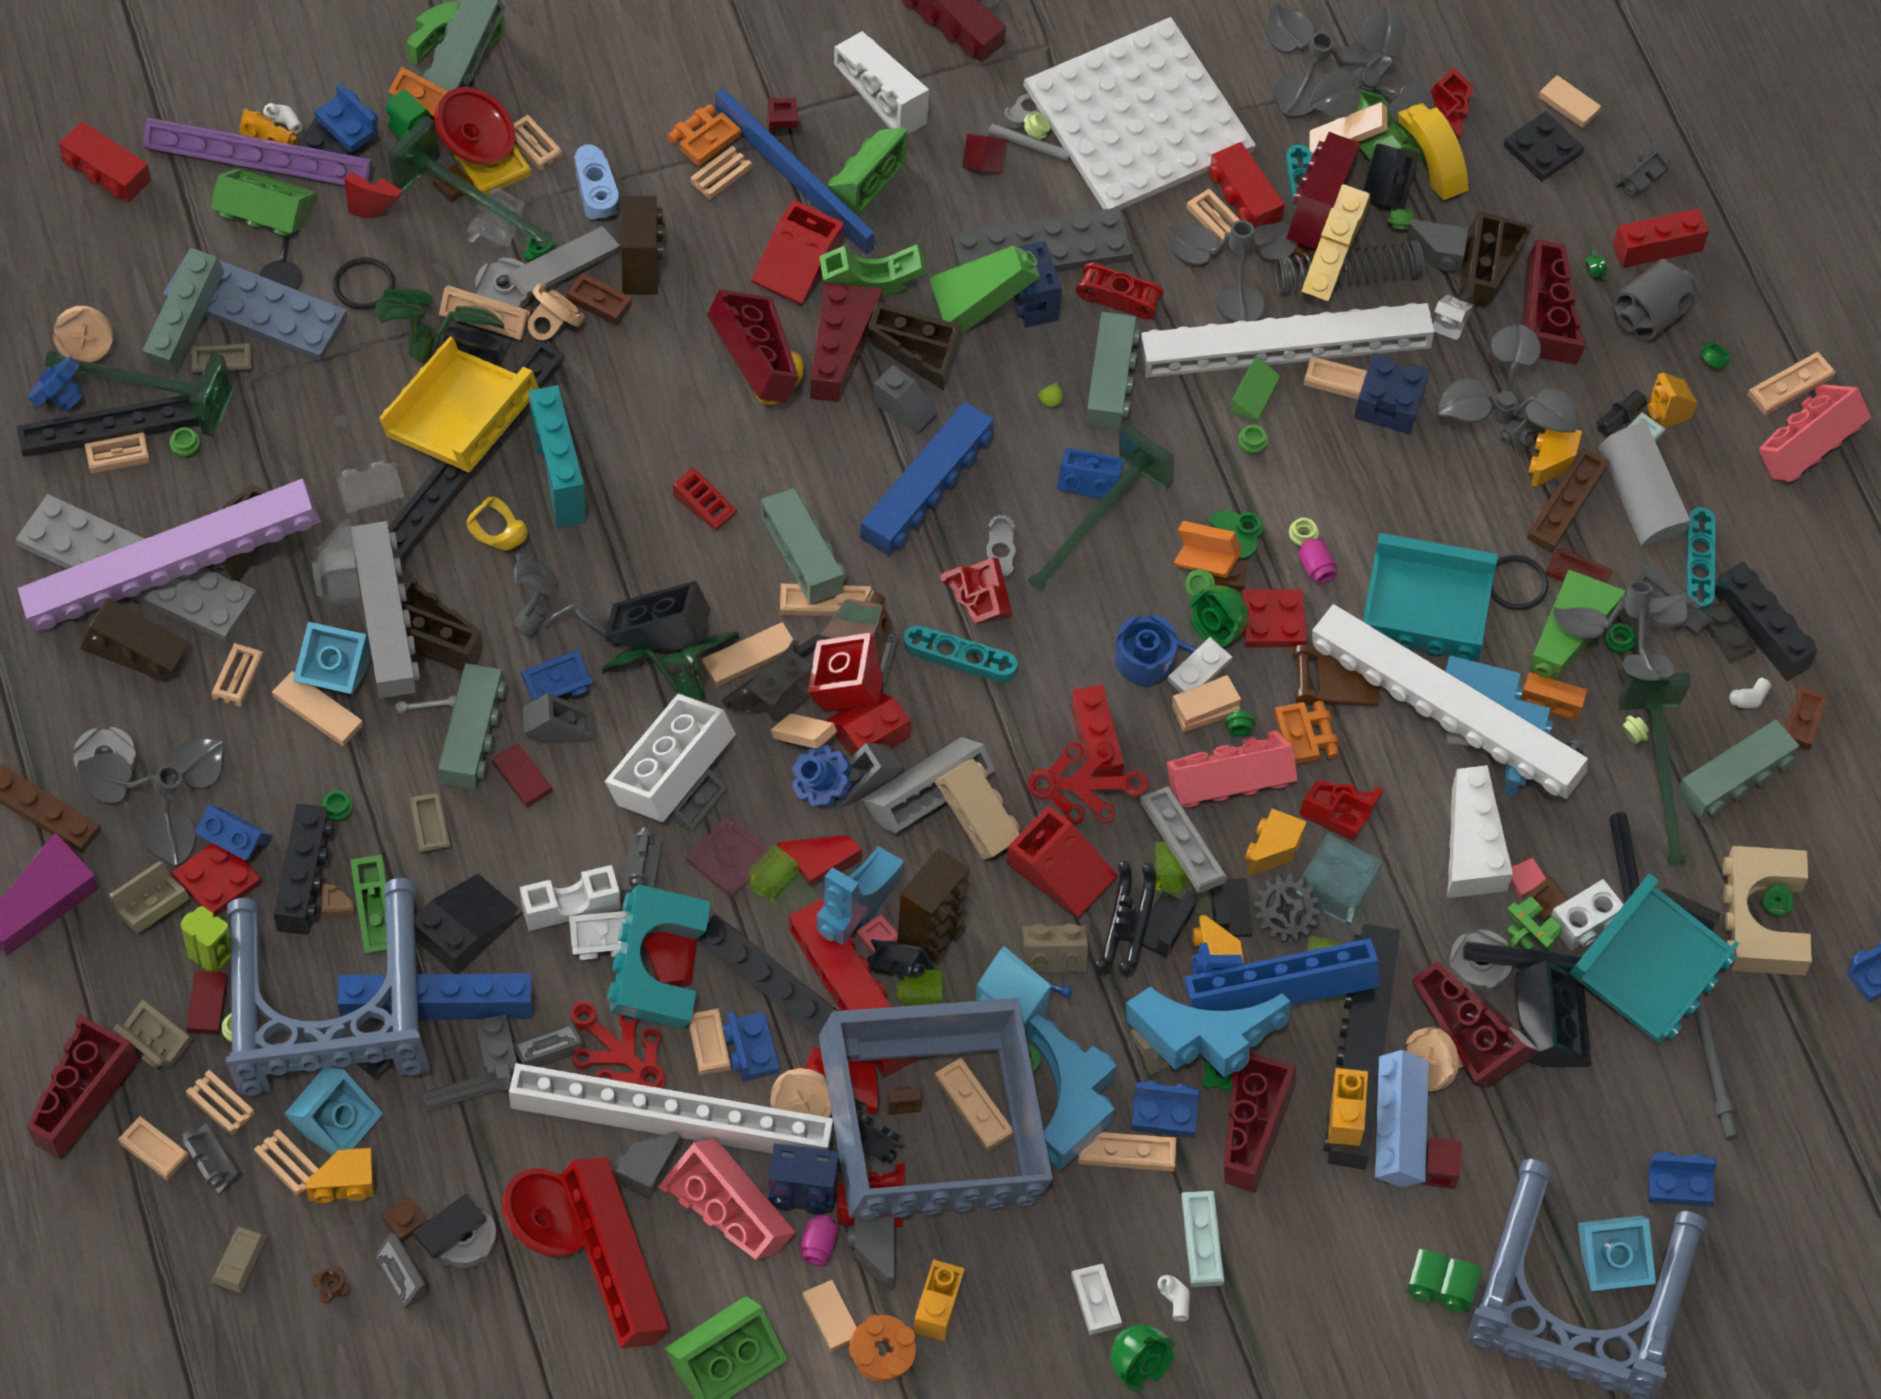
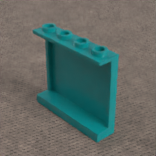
M1379 533L1363 622L1407 649L1413 648L1424 650L1434 655L1445 654L1466 660L1473 659L1479 661L1498 554Z
M1649 873L1569 974L1657 1044H1660L1666 1037L1670 1040L1674 1038L1683 1026L1678 1022L1684 1014L1690 1017L1701 1003L1696 998L1702 991L1708 994L1718 982L1719 978L1715 976L1718 970L1722 967L1726 971L1737 958L1733 951L1739 943L1735 941L1732 946L1726 943L1656 888L1655 885L1659 880Z

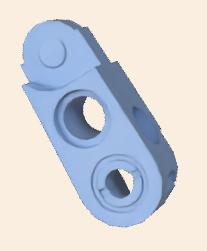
M594 145L581 146L577 149L576 155H574V164L587 218L594 220L617 215L619 213L618 190L607 158L604 157L602 150Z

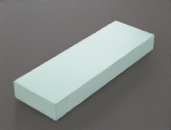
M1214 1191L1184 1192L1181 1194L1190 1286H1221L1224 1283Z

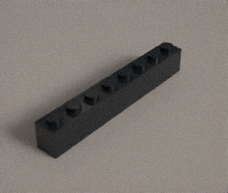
M1363 924L1360 935L1354 934L1353 942L1371 938L1378 958L1380 987L1345 994L1343 1008L1349 1009L1348 1019L1342 1018L1339 1036L1345 1037L1344 1047L1338 1046L1335 1065H1340L1341 1069L1368 1071L1365 1128L1360 1146L1328 1143V1132H1326L1323 1151L1329 1152L1327 1164L1362 1170L1366 1169L1378 1095L1379 1056H1382L1384 1051L1400 930ZM1333 1077V1083H1332L1331 1093H1332V1091H1333L1334 1077ZM1331 1103L1329 1105L1327 1122H1329Z

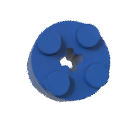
M1149 614V617H1139L1137 615L1126 620L1118 631L1114 663L1119 672L1128 680L1147 688L1168 677L1175 665L1178 646L1174 627L1166 619Z

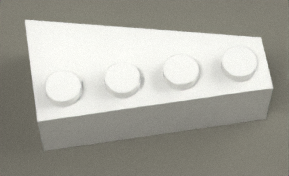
M862 31L834 46V64L890 129L903 127L907 129L908 135L927 124L929 89L876 44L873 39Z
M1487 765L1457 769L1452 786L1447 898L1506 892L1513 876Z

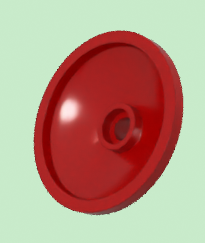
M460 87L447 92L438 102L434 115L435 126L443 143L456 156L476 165H493L502 161L511 152L515 143L514 124L507 110L493 96L479 89Z
M542 1168L527 1169L515 1175L503 1192L502 1209L509 1228L525 1246L539 1254L549 1257H566L578 1252L584 1244L559 1176L560 1174Z

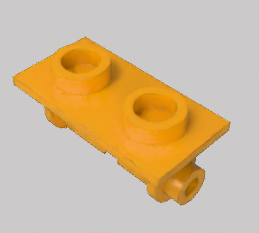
M246 108L243 109L238 133L244 136L297 145L299 138L296 137L295 132L288 131L281 126L276 127L275 122L263 116L259 111L254 112Z

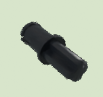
M1635 390L1622 402L1614 403L1612 410L1597 421V429L1607 435L1622 423H1628L1632 415L1647 405L1646 396L1641 391Z

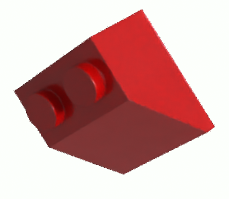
M872 633L817 641L808 693L824 712L878 704L883 677Z
M881 692L878 704L846 708L825 719L827 722L834 723L837 730L834 735L851 757L865 743L888 744L892 749L910 738L911 719L895 698Z

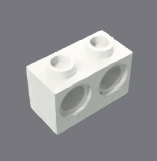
M1604 879L1554 908L1551 917L1562 926L1563 932L1560 938L1572 951L1579 946L1584 948L1592 944L1597 939V935L1602 933L1624 904ZM1597 907L1604 908L1607 912H1606V913L1600 912V911H1598L1596 908H1597ZM1571 922H1577L1581 924L1583 927H1575L1571 924Z

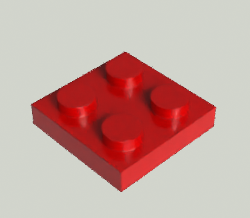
M1242 589L1241 596L1246 602L1249 611V622L1244 631L1245 648L1306 645L1302 589Z
M214 843L172 871L173 878L186 890L199 907L204 906L211 911L214 917L225 911L232 900L243 898L262 884L261 878L244 859Z

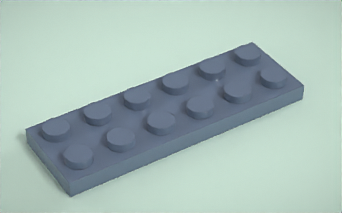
M185 258L164 290V300L167 299ZM219 260L224 273L204 316L322 361L348 316L346 309Z

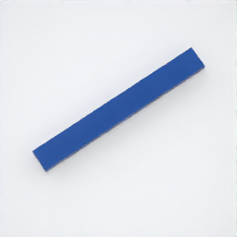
M722 88L715 93V110L717 113L720 114L722 112L741 129V135L822 213L844 222V234L865 254L874 249L873 230L725 89Z

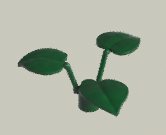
M411 288L386 289L383 293L384 298H380L376 302V314L381 324L395 319L411 320L408 355L421 360L431 358L433 343L439 344L440 337L452 319L464 323L496 326L503 330L505 327L500 318L486 308L456 306L455 311L448 313L435 335L432 332V327L420 325V318L425 316V310L420 306H431L433 304V297L427 292Z
M738 631L711 635L703 638L702 643L696 646L688 647L680 653L669 654L660 660L654 654L652 648L637 647L629 649L607 662L601 671L604 674L612 666L629 663L638 658H651L670 682L673 690L677 689L679 694L700 701L706 698L700 682L703 679L700 672V655L708 648H712L729 638L739 640L740 635ZM663 664H678L681 666L682 672L675 675L676 681ZM687 666H691V667L694 666V667H695V674H694L693 669L688 670Z

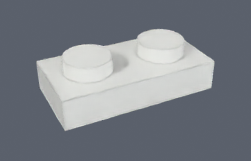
M1209 637L1168 676V682L1180 693L1208 683L1231 662L1232 656Z
M1103 1263L1072 1271L1071 1278L1089 1334L1093 1335L1120 1328L1122 1321Z

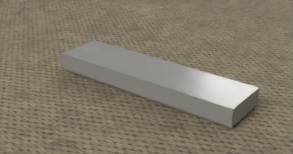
M601 226L511 271L509 279L524 297L528 298L533 295L532 290L538 283H544L547 286L546 288L618 253L620 245L604 226Z
M1169 786L1141 796V805L1196 891L1201 893L1225 884L1226 874Z

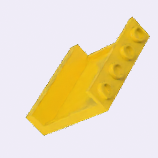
M450 336L419 370L411 382L402 389L392 404L384 410L379 419L388 438L466 472H470L529 403V391L539 389L532 370L522 367L515 374L458 350L454 338Z

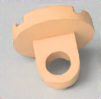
M538 283L532 290L533 295L541 303L528 321L529 333L538 340H546L553 337L565 321L575 327H579L585 319L584 314H577L579 311L577 307L562 294L552 289L549 292L544 290L547 287L544 283ZM539 317H545L550 321L551 328L546 334L540 333L536 329L535 323Z
M75 306L65 310L58 317L54 326L53 340L58 351L65 357L71 356L74 360L92 363L102 359L109 352L113 341V327L108 318L99 310L89 306Z
M1427 1027L1414 1031L1407 1039L1405 1044L1408 1045L1407 1052L1429 1060L1428 1091H1438L1447 1088L1454 1081L1458 1069L1464 1065L1451 1037L1442 1029Z
M802 1068L789 1070L779 1076L772 1086L770 1098L772 1108L828 1118L832 1113L826 1078L814 1070Z

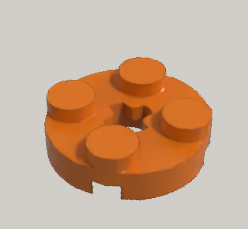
M872 1315L853 1332L849 1343V1353L858 1366L856 1369L867 1379L875 1382L892 1381V1379L898 1378L907 1372L914 1362L916 1355L915 1334L910 1327L893 1316ZM886 1342L891 1352H886L884 1356L879 1355V1349L875 1347V1343Z

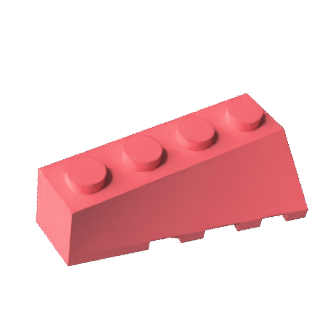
M1819 384L1815 389L1817 395L1813 399L1812 397H1807L1803 401V410L1799 413L1791 414L1786 419L1788 426L1778 428L1758 449L1771 479L1784 480L1786 482L1797 480L1801 477L1804 470L1820 462L1823 455L1839 447L1842 444V440L1862 428V425L1871 418V415L1859 388Z
M1277 730L1267 732V739L1256 740V737L1243 739V746L1240 747L1228 745L1216 747L1213 751L1214 754L1210 756L1205 752H1199L1166 762L1170 789L1183 807L1197 806L1200 804V801L1208 799L1213 801L1226 800L1229 798V795L1236 793L1243 795L1255 794L1259 792L1260 788L1265 787L1274 789L1284 788L1288 786L1289 782L1297 781L1293 746Z
M716 1138L693 1142L658 1186L665 1193H671L679 1199L678 1202L685 1208H691L703 1217L702 1220L709 1226H716L724 1232L727 1239L754 1259L777 1255L796 1233Z

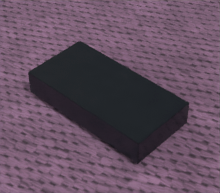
M465 1193L416 1229L414 1237L430 1256L436 1259L485 1223L486 1216Z

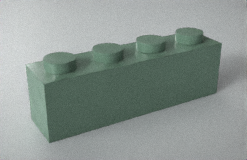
M458 0V10L455 17L447 23L445 29L446 36L442 44H438L436 47L433 64L430 69L425 71L422 78L448 92L455 88L468 87L505 9L501 0Z
M190 248L143 348V352L150 364L174 373L178 372L224 273L218 257Z
M1101 312L1085 425L1121 429L1122 418L1128 419L1130 401H1125V394H1131L1133 377L1128 376L1129 369L1135 370L1137 353L1131 352L1132 345L1138 346L1140 329L1135 328L1136 316Z
M794 488L762 498L761 519L809 604L842 594L843 580L846 579L844 567L840 562L836 563L829 541L823 540L817 520L811 519L806 500L803 497L799 498Z
M465 663L438 767L440 784L476 790L479 779L485 778L487 761H484L486 752L491 753L494 735L490 733L492 726L498 725L500 708H497L499 699L504 700L507 689V682L502 681V669Z
M1775 719L1683 778L1677 795L1699 820L1708 815L1713 817L1719 814L1731 800L1739 801L1749 792V789L1756 784L1762 786L1767 783L1776 771L1789 769L1796 761L1795 756L1800 745Z

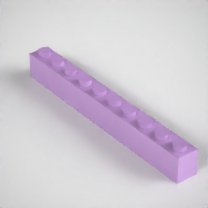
M302 478L19 587L18 592L27 621L36 632L53 628L57 623L79 618L86 612L101 608L107 597L117 601L125 597L136 596L143 590L165 585L174 578L193 574L198 569L211 564L222 563L227 558L239 553H248L257 546L279 541L284 536L296 531L308 530L312 525L321 521L312 493Z

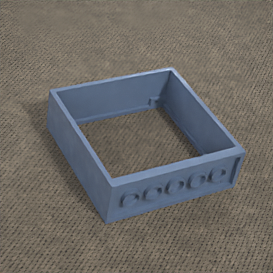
M1018 998L832 1011L818 1036L850 1218L860 1217L861 1220L868 1221L880 1215L892 1214L894 1218H901L910 1215L912 1212L934 1215L947 1209H954L955 1212H967L974 1207L985 1206L987 1210L1002 1208L1005 1204L1027 1207L1036 1203L1053 1180ZM997 1051L1020 1176L870 1189L848 1062Z

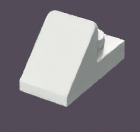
M1447 294L1438 301L1435 312L1437 315L1433 323L1434 332L1457 340L1467 323L1474 304L1458 300V298Z

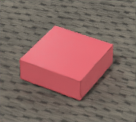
M1533 858L1511 867L1513 876L1510 884L1520 899L1524 898L1546 879Z
M882 914L856 931V936L872 955L875 952L870 942L872 939L880 941L890 940L897 943L898 939L897 931Z

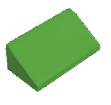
M1255 357L1232 399L1230 411L1258 422L1281 376L1261 359Z

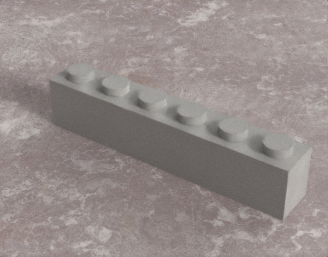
M387 521L351 526L378 697L385 698L416 693L414 681L420 680L418 663L411 662L410 654H416L413 635L407 636L405 629L411 628L408 609L402 610L401 602H406L407 600L404 583L398 584L397 576H402L400 558H393L392 551L398 550L395 532L389 533Z

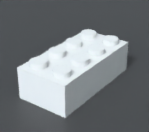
M677 694L608 776L605 783L618 806L664 822L736 733L723 709Z

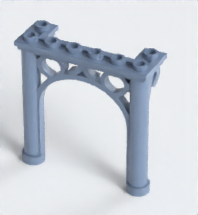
M395 878L388 881L384 886L388 965L386 978L380 990L369 1002L359 1009L342 1017L325 1021L291 1019L277 1013L266 1004L260 991L259 904L249 898H238L228 904L227 919L231 923L232 1052H230V1056L226 1057V1063L239 1095L255 1096L263 1092H271L268 1074L282 1075L286 1072L299 1070L314 1071L318 1068L330 1066L346 1067L354 1063H377L385 1059L394 1060L398 1075H417L421 1072L431 1071L418 1027L414 901L417 898L415 882L407 878ZM390 996L392 1001L391 1015L382 1009ZM258 1010L268 1020L267 1023L261 1026L259 1031ZM370 1017L385 1022L379 1031L369 1033L359 1031L361 1024ZM280 1029L292 1034L291 1038L285 1043L275 1045L266 1043V1039ZM346 1029H351L353 1037L340 1038L343 1035H347ZM299 1034H304L306 1040H313L315 1042L300 1043L301 1038Z
M1523 1160L1518 1172L1520 1179L1479 1308L1475 1309L1465 1338L1472 1340L1475 1345L1483 1348L1493 1347L1502 1350L1509 1357L1517 1359L1523 1357L1534 1361L1541 1368H1555L1566 1372L1571 1378L1577 1380L1587 1379L1596 1382L1603 1389L1609 1391L1619 1390L1628 1393L1633 1399H1656L1667 1375V1372L1664 1371L1665 1366L1662 1365L1700 1238H1703L1708 1224L1707 1220L1689 1211H1681L1676 1214L1673 1231L1651 1304L1637 1320L1623 1327L1609 1330H1593L1574 1326L1548 1312L1533 1296L1525 1279L1524 1258L1546 1187L1550 1182L1552 1169L1547 1164L1538 1160ZM1515 1282L1522 1301L1513 1302L1507 1306ZM1530 1311L1536 1318L1538 1327L1534 1330L1519 1328L1512 1322L1511 1316L1516 1312ZM1546 1326L1550 1328L1548 1334L1554 1336L1558 1344L1539 1338ZM1646 1326L1641 1346L1638 1350L1636 1343L1630 1336ZM1618 1341L1628 1350L1629 1359L1626 1361L1611 1359L1604 1354L1603 1346L1607 1343ZM1591 1342H1597L1594 1347V1356L1575 1350L1579 1347H1590Z

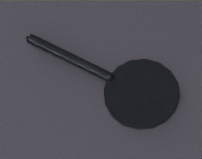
M284 235L280 260L266 264L261 269L259 276L297 290L302 282V273L298 266L286 261L290 235Z

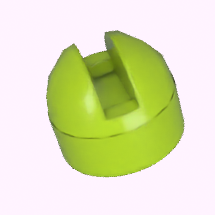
M1057 382L1049 385L1037 394L1040 401L1047 407L1058 406L1063 398L1062 390Z

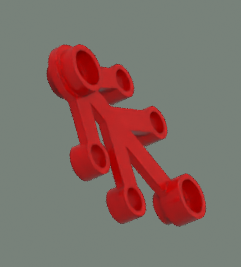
M1105 741L1100 742L1096 746L1094 754L1072 777H1058L1071 762L1078 761L1083 754L1082 746L1079 743L1071 742L1066 745L1063 754L1049 769L1039 768L1033 771L1028 778L1027 785L1034 797L1038 799L1049 798L1065 813L1067 820L1071 823H1079L1085 816V810L1078 803L1072 804L1060 790H1072L1096 812L1097 818L1101 822L1108 823L1115 817V807L1110 803H1104L1090 789H1124L1129 795L1138 796L1146 790L1148 778L1143 771L1137 769L1129 771L1125 776H1090L1103 761H1108L1114 753L1113 746ZM1102 746H1106L1110 751L1106 757L1101 756L1098 752V749ZM1068 748H1077L1079 755L1077 757L1069 756ZM1132 777H1139L1142 784L1139 787H1134L1130 782ZM1040 778L1047 779L1049 787L1041 788L1038 785V780ZM1072 808L1079 809L1081 812L1079 818L1071 817L1070 810ZM1109 808L1112 812L1111 817L1104 818L1100 813L1101 809Z
M580 1001L572 1007V1024L578 1029H587L610 1050L589 1051L585 1048L576 1050L573 1054V1064L578 1070H587L591 1065H626L632 1072L612 1073L608 1069H601L596 1073L595 1077H608L615 1081L664 1088L666 1074L657 1065V1048L661 1043L658 1030L648 1028L641 1035L642 1045L645 1048L643 1063L634 1055L635 1027L638 1025L639 1019L635 1018L631 1022H626L623 1019L625 1016L619 1015L622 1027L621 1043L596 1020V1009L593 1004L587 1001ZM586 1015L589 1017V1020L580 1021L578 1018ZM648 1036H654L657 1038L656 1041L652 1043L647 1042L645 1040ZM580 1056H586L588 1061L581 1063L577 1059ZM647 1077L656 1079L654 1083H646L644 1080Z

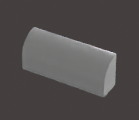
M1647 423L1622 429L1606 438L1600 444L1598 451L1601 457L1609 460L1606 469L1641 547L1685 536L1691 520Z
M960 737L862 798L871 815L883 828L897 833L946 802L934 781L956 766L974 758L975 762H979L984 767L987 776L996 770L984 744Z

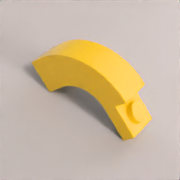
M1423 103L1398 112V122L1413 135L1423 150L1428 165L1429 186L1443 200L1469 191L1467 168L1461 147L1450 124L1438 108L1435 107L1429 110Z

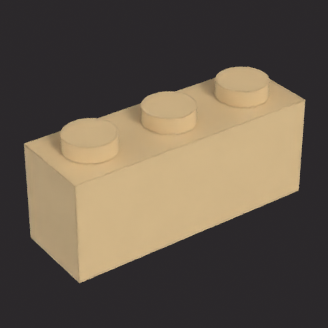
M972 758L956 766L934 782L982 860L994 857L1006 849L1020 834L1018 832L1020 827L1015 818L1008 815L1002 806L1004 802L1000 793L996 789H992L986 780L987 773L984 767Z

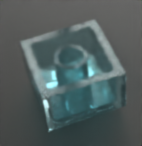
M1327 833L1302 877H1307L1305 883L1307 887L1313 884L1317 886L1312 892L1314 896H1322V899L1316 902V906L1323 908L1324 913L1351 926L1379 878L1383 861ZM1297 890L1296 893L1298 895L1304 896L1299 890Z

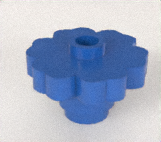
M69 356L53 368L49 367L38 378L40 382L28 394V399L37 407L49 398L58 408L62 406L66 411L69 410L83 396L79 391L80 386L71 378L79 368V364Z
M822 745L818 749L810 748L809 755H799L792 768V773L797 777L792 782V788L799 799L809 802L816 808L832 807L835 799L845 798L852 786V780L847 776L852 771V764L848 761L847 755L840 751H835L829 745Z

